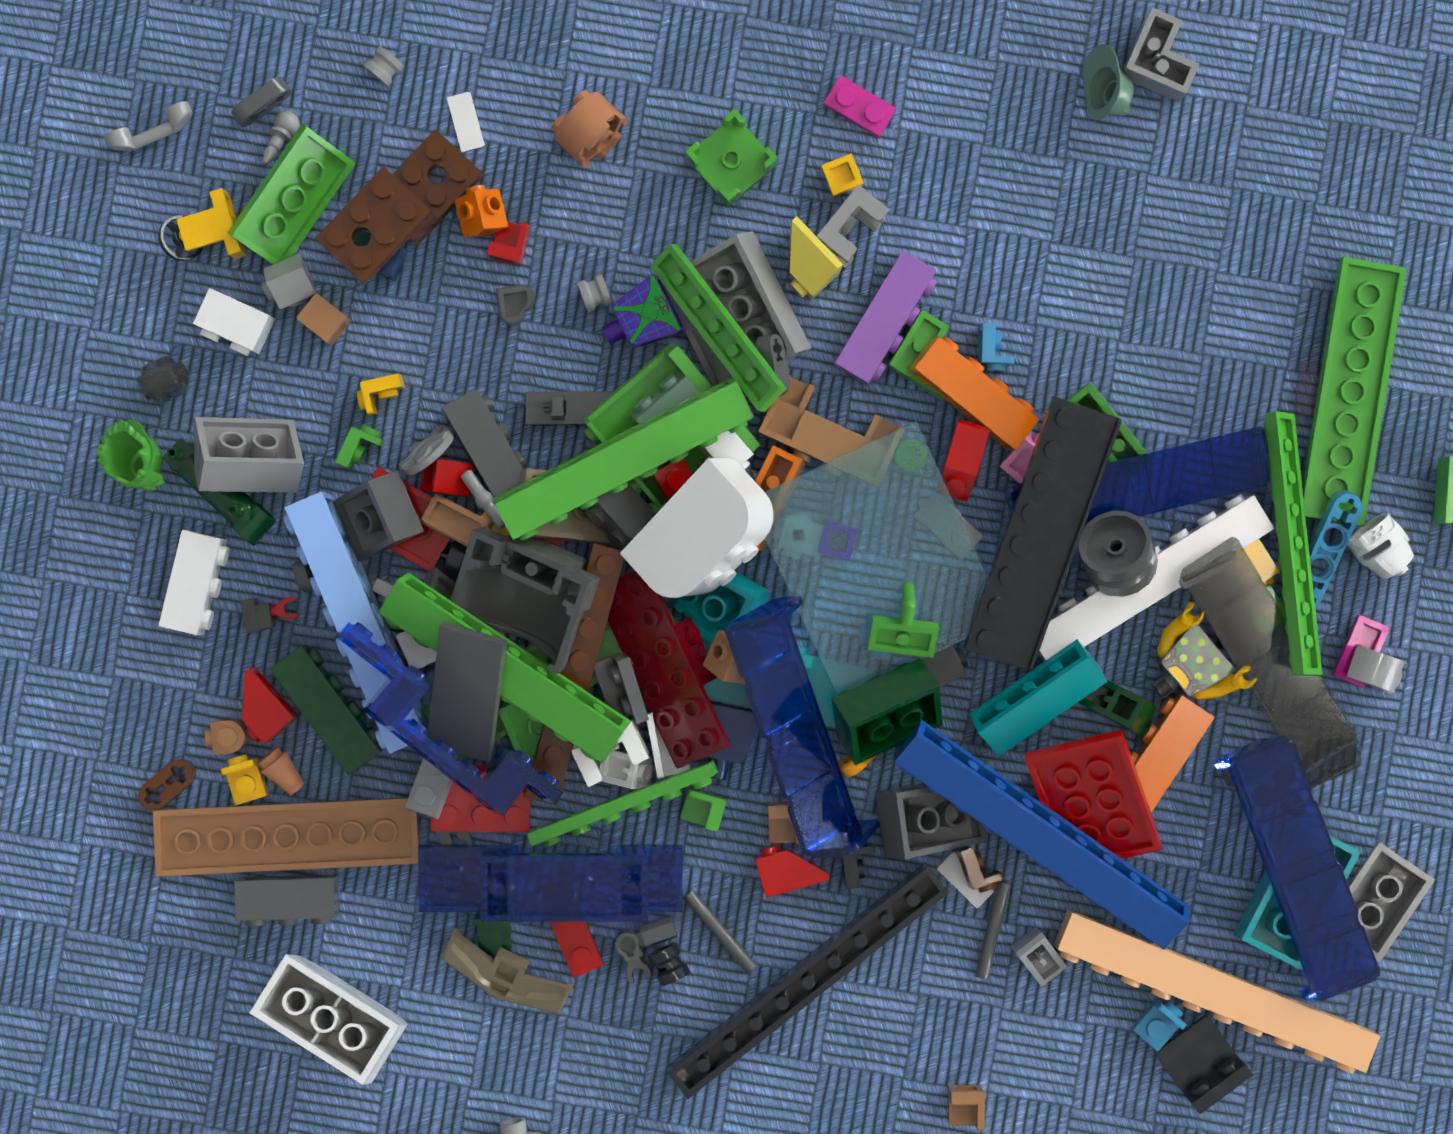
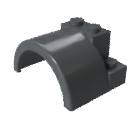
M481 527L472 530L451 601L491 628L522 638L542 649L552 660L547 670L558 674L564 670L583 612L590 609L600 578L585 571L587 559L537 537H530L525 540L516 538L513 540L492 529Z

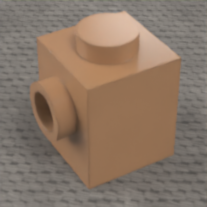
M734 629L733 632L718 630L703 666L722 681L746 684L761 648L751 641V635L742 630Z

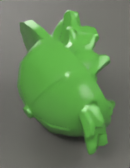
M132 419L119 421V423L115 422L112 429H106V435L101 436L103 444H100L96 451V455L99 457L97 463L103 466L102 470L105 474L115 479V482L120 483L122 486L141 488L147 491H155L156 486H161L165 483L163 475L160 473L163 463L160 446L153 438L147 435L139 421Z

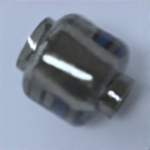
M164 356L145 364L141 368V376L137 377L139 387L148 401L153 400L157 404H163L183 395L186 392L185 381L190 379L183 362L176 363L170 356Z

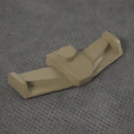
M454 928L441 956L442 960L486 991L487 995L500 1001H508L554 1014H560L574 985L573 983H568L567 985L524 974L530 961L500 947L495 959H493L462 936L457 928Z

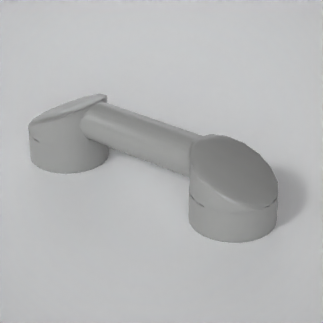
M183 101L169 106L164 110L167 122L133 137L127 127L107 133L104 139L108 148L118 151H136L166 136L178 133L187 125L192 117L193 111L189 102Z

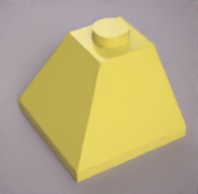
M796 216L792 220L790 229L789 277L792 279V282L789 285L801 298L807 295L813 300L840 274L843 264Z

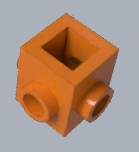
M477 185L467 188L465 195L454 200L463 238L490 236L509 227L499 189H485V185Z

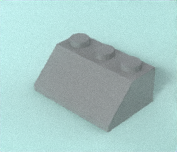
M195 417L194 472L198 491L298 493L304 461L294 420Z
M1377 842L1330 912L1324 926L1370 958L1381 962L1435 879L1382 843Z

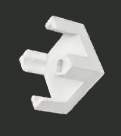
M630 719L631 723L618 743L623 742L632 763L636 765L649 759L648 754H650V751L637 724ZM617 743V745L615 746V748L613 749V751H615V750H617L618 748H620V746H619L618 743ZM573 747L571 752L587 786L590 787L602 781V776L599 772L600 761L589 759L581 752L579 747Z

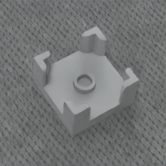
M858 184L816 237L843 264L842 269L845 271L853 261V255L857 247L843 237L841 233L846 236L857 222V219L872 231H877L885 221V215L889 212V208Z

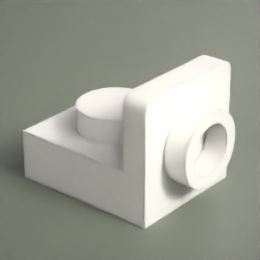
M615 750L603 763L600 762L599 772L602 776V782L629 789H639L647 786L652 776V757L635 765L632 763L627 752Z

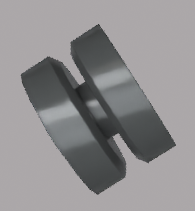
M1110 511L1096 516L1086 524L1079 539L1078 549L1088 581L1096 590L1108 596L1124 597L1138 593L1149 585L1156 574L1158 559L1149 527L1139 516L1127 511Z

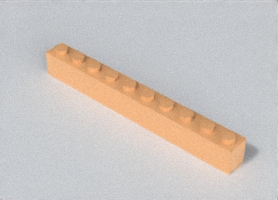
M1070 909L1066 911L1053 944L1057 950L1061 951L1059 956L1068 961L1078 964L1079 959L1091 963L1090 969L1108 976L1110 971L1122 975L1120 981L1139 988L1142 983L1152 987L1151 993L1158 997L1170 1000L1172 995L1182 999L1181 1005L1199 1013L1202 1008L1214 1012L1212 1017L1228 1025H1231L1233 1020L1244 1024L1243 1030L1258 1037H1262L1263 1032L1275 1037L1273 1042L1291 1050L1294 1045L1305 1049V1055L1323 1062L1324 1057L1336 1061L1335 1067L1354 1074L1355 1069L1364 1073L1367 1072L1381 1037L1370 1029L1168 948L1162 949L1155 943H1149L1143 938Z

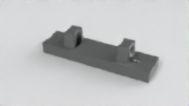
M614 391L526 392V425H586L582 419ZM564 400H566V416L563 409Z

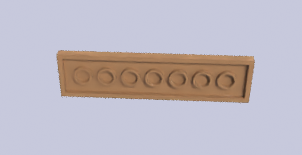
M408 797L153 810L155 874L158 877L419 864L418 813L405 808Z

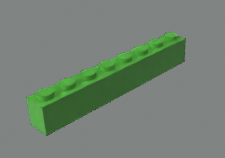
M729 378L493 498L492 501L512 539L514 540L519 537L520 540H525L538 533L537 528L547 522H550L551 525L557 524L569 516L567 512L577 507H580L582 510L596 504L599 501L598 496L608 491L610 494H615L629 486L628 481L635 477L647 478L659 470L657 466L667 461L673 464L686 458L688 450L698 445L700 448L708 447L718 441V435L728 430L730 433H734L745 428L748 425L747 420L754 416L738 382L733 378Z
M409 572L396 581L378 612L386 618L385 620L389 625L396 629H403L413 636L416 643L425 648H431L436 652L439 627L444 622L507 640L500 699L506 703L515 704L525 711L528 718L538 723L542 722L551 728L559 739L567 742L570 741L579 747L581 752L589 759L598 760L603 763L612 753L631 723L629 719L560 673L555 674L547 670L548 665Z

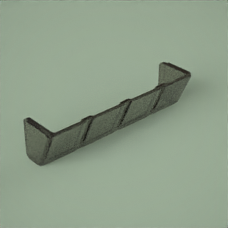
M1230 537L1184 567L1180 575V586L1182 589L1188 588L1237 669L1239 670L1245 665L1251 667L1249 671L1242 673V676L1247 681L1257 678V681L1250 687V690L1281 741L1292 754L1295 764L1302 773V785L1306 790L1312 789L1360 767V742L1336 700L1327 689L1320 675L1292 676V668L1289 664V639L1285 629L1286 619L1270 591L1264 585L1261 576L1236 537Z

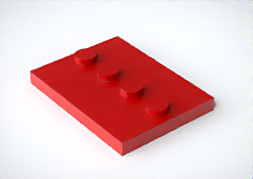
M1122 730L1026 752L1025 762L1039 800L1049 809L1121 859L1162 849V842Z

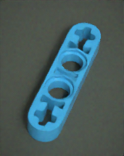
M1338 491L1331 497L1309 544L1310 563L1318 558L1325 559L1326 569L1323 573L1319 575L1312 574V581L1318 582L1317 586L1313 584L1315 609L1321 603L1362 513L1363 506L1361 500L1350 491ZM1349 499L1352 509L1350 511L1345 510L1342 514L1339 504L1341 502L1346 503ZM1333 516L1338 520L1341 519L1346 522L1345 526L1343 527L1336 521H1331ZM1331 528L1338 529L1340 532L1339 540L1333 545H1326L1323 539L1325 532Z

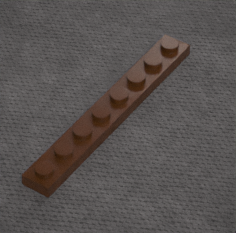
M594 542L591 545L585 571L599 577L600 580L590 609L583 612L564 670L560 672L561 675L587 692L624 561L623 556L620 554L622 549ZM545 724L542 726L524 797L557 805L573 743L559 739L553 733V730Z

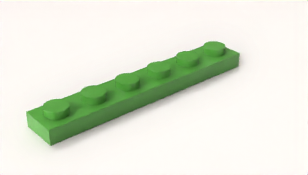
M669 243L651 264L650 268L734 380L738 382L740 388L758 411L766 412L787 388L679 246Z
M711 760L535 828L527 833L530 845L534 846L541 843L543 848L562 841L560 835L571 831L573 836H577L591 830L590 824L601 820L602 824L605 825L620 819V812L631 808L633 813L647 809L652 806L650 801L658 797H662L663 802L682 795L680 789L692 785L694 790L712 783L710 777L718 773L715 762Z

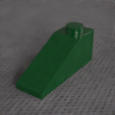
M1110 681L1077 702L1140 736L1143 735L1157 708L1146 699Z

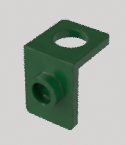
M510 910L477 911L473 918V924H478V947L488 955H496L500 947L512 952Z

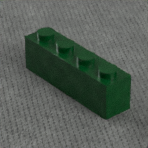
M301 645L271 667L270 671L346 774L350 775L384 749L380 747L375 735L376 728L374 726L368 728L361 717L364 713L360 706L353 699L348 701L342 693L345 687L334 673L329 675L322 666L325 660L314 646L309 648L308 645Z

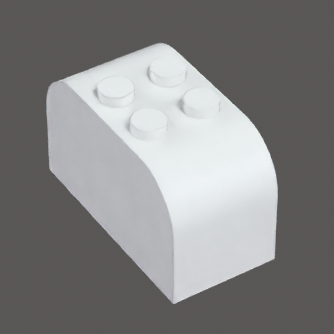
M708 458L620 554L648 586L661 596L678 598L706 594L715 590L720 585L728 584L737 574L735 569L742 562L750 561L758 553L759 549L757 546L768 535L773 523L772 504L766 493L734 458Z
M289 954L284 956L250 1011L251 1015L362 1085L373 1082L408 1025L397 1014L319 965L301 956Z

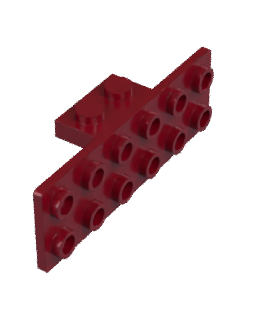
M635 570L619 577L608 616V623L621 651L630 657L640 692L650 713L653 712L654 722L675 767L679 769L730 746L728 738L703 685L718 677L703 666L708 653L702 643L699 629L694 625L691 618L674 624L662 596L653 591Z

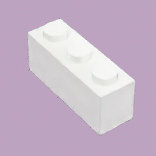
M188 530L181 531L158 626L193 635H204L205 630L211 628L214 618V611L210 610L213 598L218 597L222 585V580L218 579L220 568L226 565L230 549L226 547V539Z

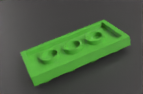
M301 124L228 231V234L271 264L292 257L356 163L310 128Z

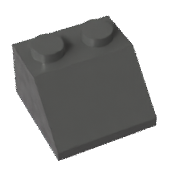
M398 471L367 480L332 501L358 562L402 544L424 532L420 518L412 505L406 486L402 482Z

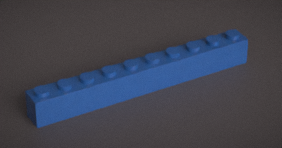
M922 719L899 745L894 763L905 774L916 777L925 783L931 792L940 794L952 802L957 810L974 817L983 828L997 833L1013 849L1023 851L1033 858L1039 867L1050 870L1059 876L1065 885L1076 888L1086 895L1091 903L1096 906H1102L1112 913L1117 921L1124 925L1128 924L1138 931L1147 942L1155 943L1162 949H1165L1189 924V905Z

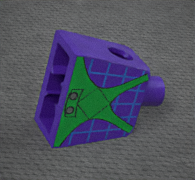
M655 274L647 277L613 303L611 306L617 320L602 327V331L610 345L627 337L629 343L634 348L649 345L686 332L661 281Z

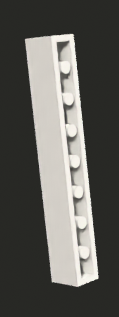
M1239 494L1224 503L1227 507L1224 511L1217 515L1214 511H1211L1197 520L1199 526L1188 532L1184 528L1169 537L1171 543L1161 550L1158 545L1155 546L1154 549L1158 559L1156 574L1149 585L1138 593L1124 597L1108 596L1091 585L1085 589L1088 594L1078 601L1073 597L1059 605L1057 608L1060 612L1051 617L1038 653L1042 662L1048 660L1076 639L1085 647L1275 529L1256 497L1251 495L1244 498L1242 494Z

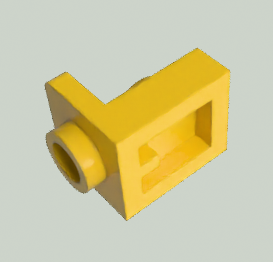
M397 373L360 382L361 390L357 391L360 409H366L367 415H377L374 395H378L379 400L398 396L397 390L405 389L403 376Z
M247 754L227 760L228 767L220 769L222 775L226 774L235 806L269 795L264 776L260 772L261 767L257 764L259 761L258 757L248 760Z

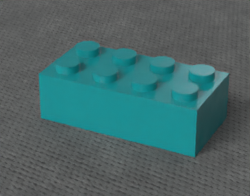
M1292 818L1233 935L1301 970L1361 851L1303 821Z

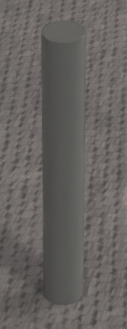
M1004 881L997 882L998 887H996L975 977L985 980L989 978L1011 883Z
M692 889L683 897L746 973L751 971L757 964Z

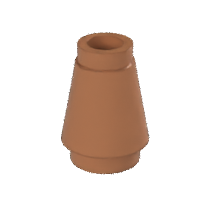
M278 746L268 752L257 763L262 768L260 772L283 791H286L289 796L293 795L305 784L286 750L282 752Z

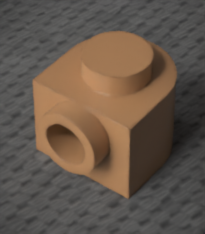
M236 719L210 722V729L205 730L206 747L212 748L213 755L230 754L242 750L248 744L250 738L245 731L247 726Z

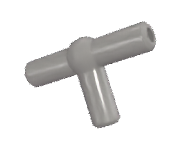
M472 470L464 472L461 475V479L475 497L476 508L481 512H485L497 529L503 528L505 524L492 501V494L484 489Z

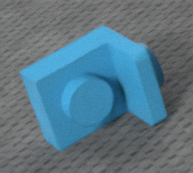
M982 323L979 326L978 362L982 366H986V371L1005 372L1006 366L1009 367L1014 364V357L995 356V351L1000 352L1001 332H996V323Z
M1155 999L1131 1029L1155 1050L1159 1051L1179 1027L1183 1030L1187 1024L1180 1019L1183 1012L1169 1000L1162 1004L1158 999Z

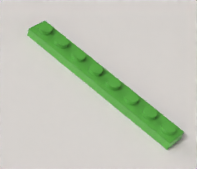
M1274 411L1265 413L1266 425L1264 431L1269 450L1268 467L1272 478L1273 489L1271 497L1276 516L1275 532L1278 536V563L1281 568L1283 582L1282 598L1285 602V629L1289 639V664L1292 668V676L1322 675L1295 414Z

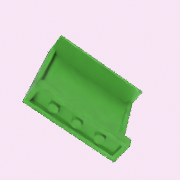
M671 342L582 419L588 426L584 433L597 446L599 443H603L638 425L631 417V414L635 411V404L647 395L652 397L660 390L659 384L672 373L675 375L679 372L684 374L700 393L712 386L679 346ZM746 427L735 432L752 453L761 446ZM697 446L688 450V456L684 458L692 475L707 458ZM652 475L644 479L637 476L628 481L638 494H641L643 491L651 499L648 505L656 514L667 503Z

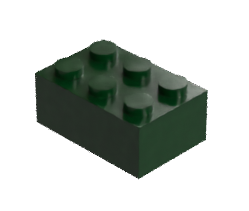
M921 658L910 663H904L895 670L873 677L868 682L851 690H845L838 696L831 698L837 738L854 765L900 745L921 719L933 728L943 725L940 686Z

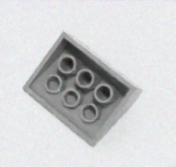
M753 231L735 234L690 261L755 347L757 338L778 334L783 342L787 361L811 349ZM664 287L712 386L717 385L718 382L712 359L713 350Z

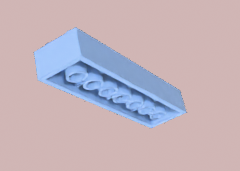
M319 492L284 507L287 512V516L283 517L289 533L291 535L296 534L301 546L297 547V552L303 565L309 564L313 573L310 583L317 596L322 595L327 606L323 608L326 621L330 627L334 625L340 637L336 639L337 647L343 657L348 656L353 667L349 670V674L355 687H361L366 699L362 700L363 708L369 719L374 717L379 730L375 731L377 741L382 749L387 748L390 754L427 738L429 720L422 710L423 706L385 617L378 613L381 607L374 591L371 590L372 586L361 561L358 562L332 501L335 499L332 494Z

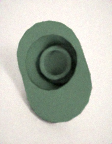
M1100 44L1094 47L1088 54L1083 69L1088 115L1093 120H1101L1107 115H1128L1131 111L1130 102L1134 92L1132 79L1119 68L1115 50L1109 45Z

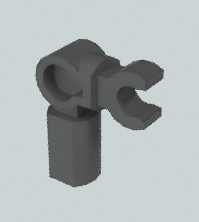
M671 916L642 925L638 931L625 928L617 934L615 948L620 954L622 961L627 962L626 978L630 984L635 981L632 972L636 968L642 969L645 972L646 978H650L651 975L650 965L641 959V956H643L641 946L645 945L647 948L678 937Z

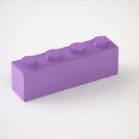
M903 250L833 366L865 386L868 385L871 379L877 382L887 366L882 363L887 352L894 355L904 338L899 335L903 325L907 324L911 327L921 309L916 307L920 297L928 298L938 281L932 278L937 270Z

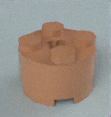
M584 90L576 96L573 101L574 107L566 116L563 114L554 121L551 130L555 133V142L583 168H589L591 166L589 160L595 156L601 160L619 141L622 135L618 132V129L621 125L626 126L628 119L599 92L590 94L587 90Z

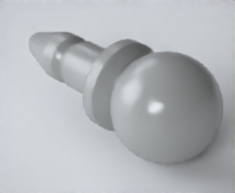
M282 111L276 115L274 127L269 131L272 138L264 151V165H268L277 157L283 144H288L292 139L291 137L299 129V118L293 112Z

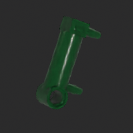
M180 438L162 457L169 464L170 469L176 471L186 483L230 523L231 527L251 545L254 546L277 522L266 509L252 500L245 492L198 491L194 472V444H191L187 439Z

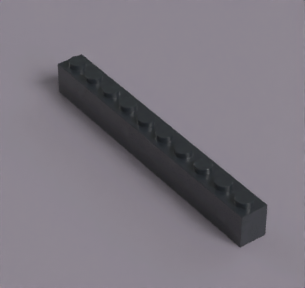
M925 862L670 1063L667 1074L686 1098L689 1099L940 901L949 891Z

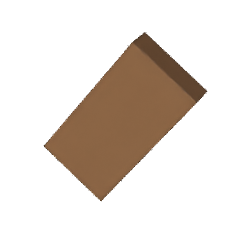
M437 493L434 494L420 519L422 524L466 547L468 546L473 529L481 527L491 529L493 525L489 520Z

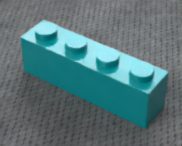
M1076 639L972 711L969 715L979 735L1000 756L1035 731L1041 729L1052 719L1070 709L1071 706L1087 695L1095 692L1108 681L1097 662L1081 642Z

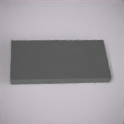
M444 622L439 627L426 744L487 763L492 759L507 640Z

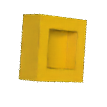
M852 153L821 165V170L833 198L854 190L858 184L860 186L864 184Z

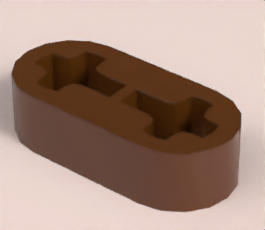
M177 759L163 767L140 788L138 798L141 805L151 811L167 806L194 782L196 768L193 763L186 759ZM175 766L178 769L186 768L187 772L184 774L185 782L182 779L175 781L173 784L169 782L176 774L173 769ZM164 785L166 789L159 795L161 802L159 803L157 800L150 802L148 799L151 795L149 788L155 790Z

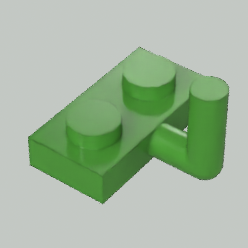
M906 582L901 586L902 609L900 618L872 615L867 650L933 658L939 633V623L913 620L916 608L915 589L912 583Z

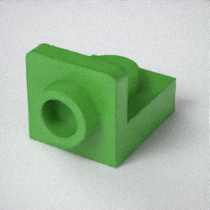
M363 424L360 429L351 426L335 463L352 469L354 464L359 465L366 452V447L362 446L365 440L383 447L385 441L378 438L380 432Z

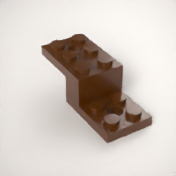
M435 129L393 174L383 166L315 237V240L365 286L409 239L418 246L456 206L454 200L465 195L466 189L475 186L484 177V174ZM435 168H442L446 171L445 180L439 184H433L429 181V174ZM361 230H368L371 233V240L365 246H357L354 242L356 233Z

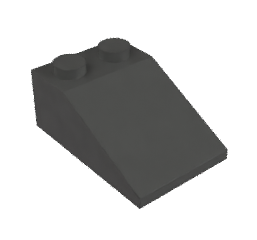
M925 784L903 786L875 792L884 857L910 859L988 841L987 831L978 820L968 813H962L957 810L952 802L940 794L931 792Z

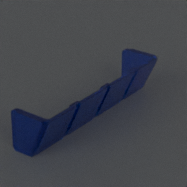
M1262 426L1107 463L1085 526L1096 516L1110 511H1127L1140 517L1267 486L1270 478ZM1021 484L1004 488L1010 514Z
M793 595L774 598L731 621L730 626L725 629V634L739 674L744 678L747 685L745 691L761 736L766 739L768 745L767 753L782 796L787 799L789 805L788 813L802 852L807 857L811 856L812 859L849 856L867 842L880 827L878 819L860 821L857 819L788 617L804 603L801 596L793 597Z
M1286 736L1262 738L1218 758L1219 760L1213 763L1215 769L1228 768L1309 983V986L1299 991L1301 998L1323 1001L1376 981L1377 977L1380 976L1378 963L1366 931L1360 924L1357 907L1342 867L1336 860L1333 843L1318 803L1312 796V788L1295 743L1291 739H1287Z

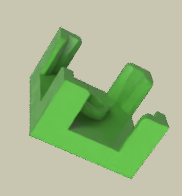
M736 109L725 116L723 124L702 143L699 144L697 141L685 151L686 160L728 208L778 165V157L768 146L766 148L763 147L746 127L745 119Z

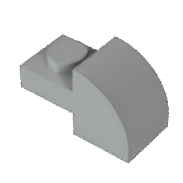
M1357 645L1346 677L1369 685L1379 691L1392 694L1401 681L1404 661Z

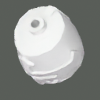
M1383 513L1370 519L1365 523L1364 527H1360L1351 535L1347 544L1353 555L1363 566H1366L1383 579L1394 575H1403L1408 570L1407 565L1414 557L1408 543L1410 540L1407 534L1389 513Z

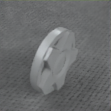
M442 426L435 428L426 439L413 444L409 448V455L399 466L408 476L422 471L444 453L452 443L454 434L448 428H443Z

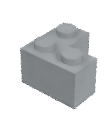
M1152 7L1141 25L1122 71L1132 79L1133 83L1180 102L1189 90L1199 63L1169 51L1183 20Z

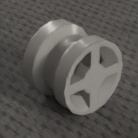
M380 45L376 48L375 56L372 60H367L362 65L386 87H389L392 83L393 75L396 72H401L404 68V65Z
M602 273L596 275L592 281L586 282L582 280L577 282L588 313L595 311L597 306H610L613 304Z

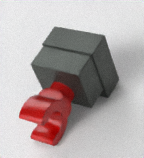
M286 597L279 604L272 605V603L258 604V598L240 600L246 633L275 628V618L284 617L286 619L300 617L298 613L290 615L285 610L286 604L296 601L297 598Z

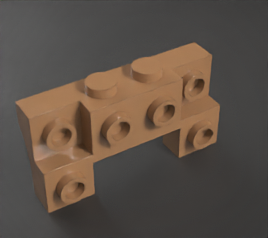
M789 375L790 387L788 392L778 397L769 407L758 433L793 450L792 455L808 464L811 459L822 463L821 470L839 477L842 472L878 488L905 427L890 423L875 414L865 436L855 433L805 410L815 386L807 385Z

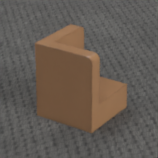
M318 293L314 294L297 316L298 321L331 346L352 322V320Z
M800 802L768 803L770 843L795 842L796 845L803 844Z
M948 1085V1122L951 1126H975L977 1131L985 1130V1091L981 1085Z

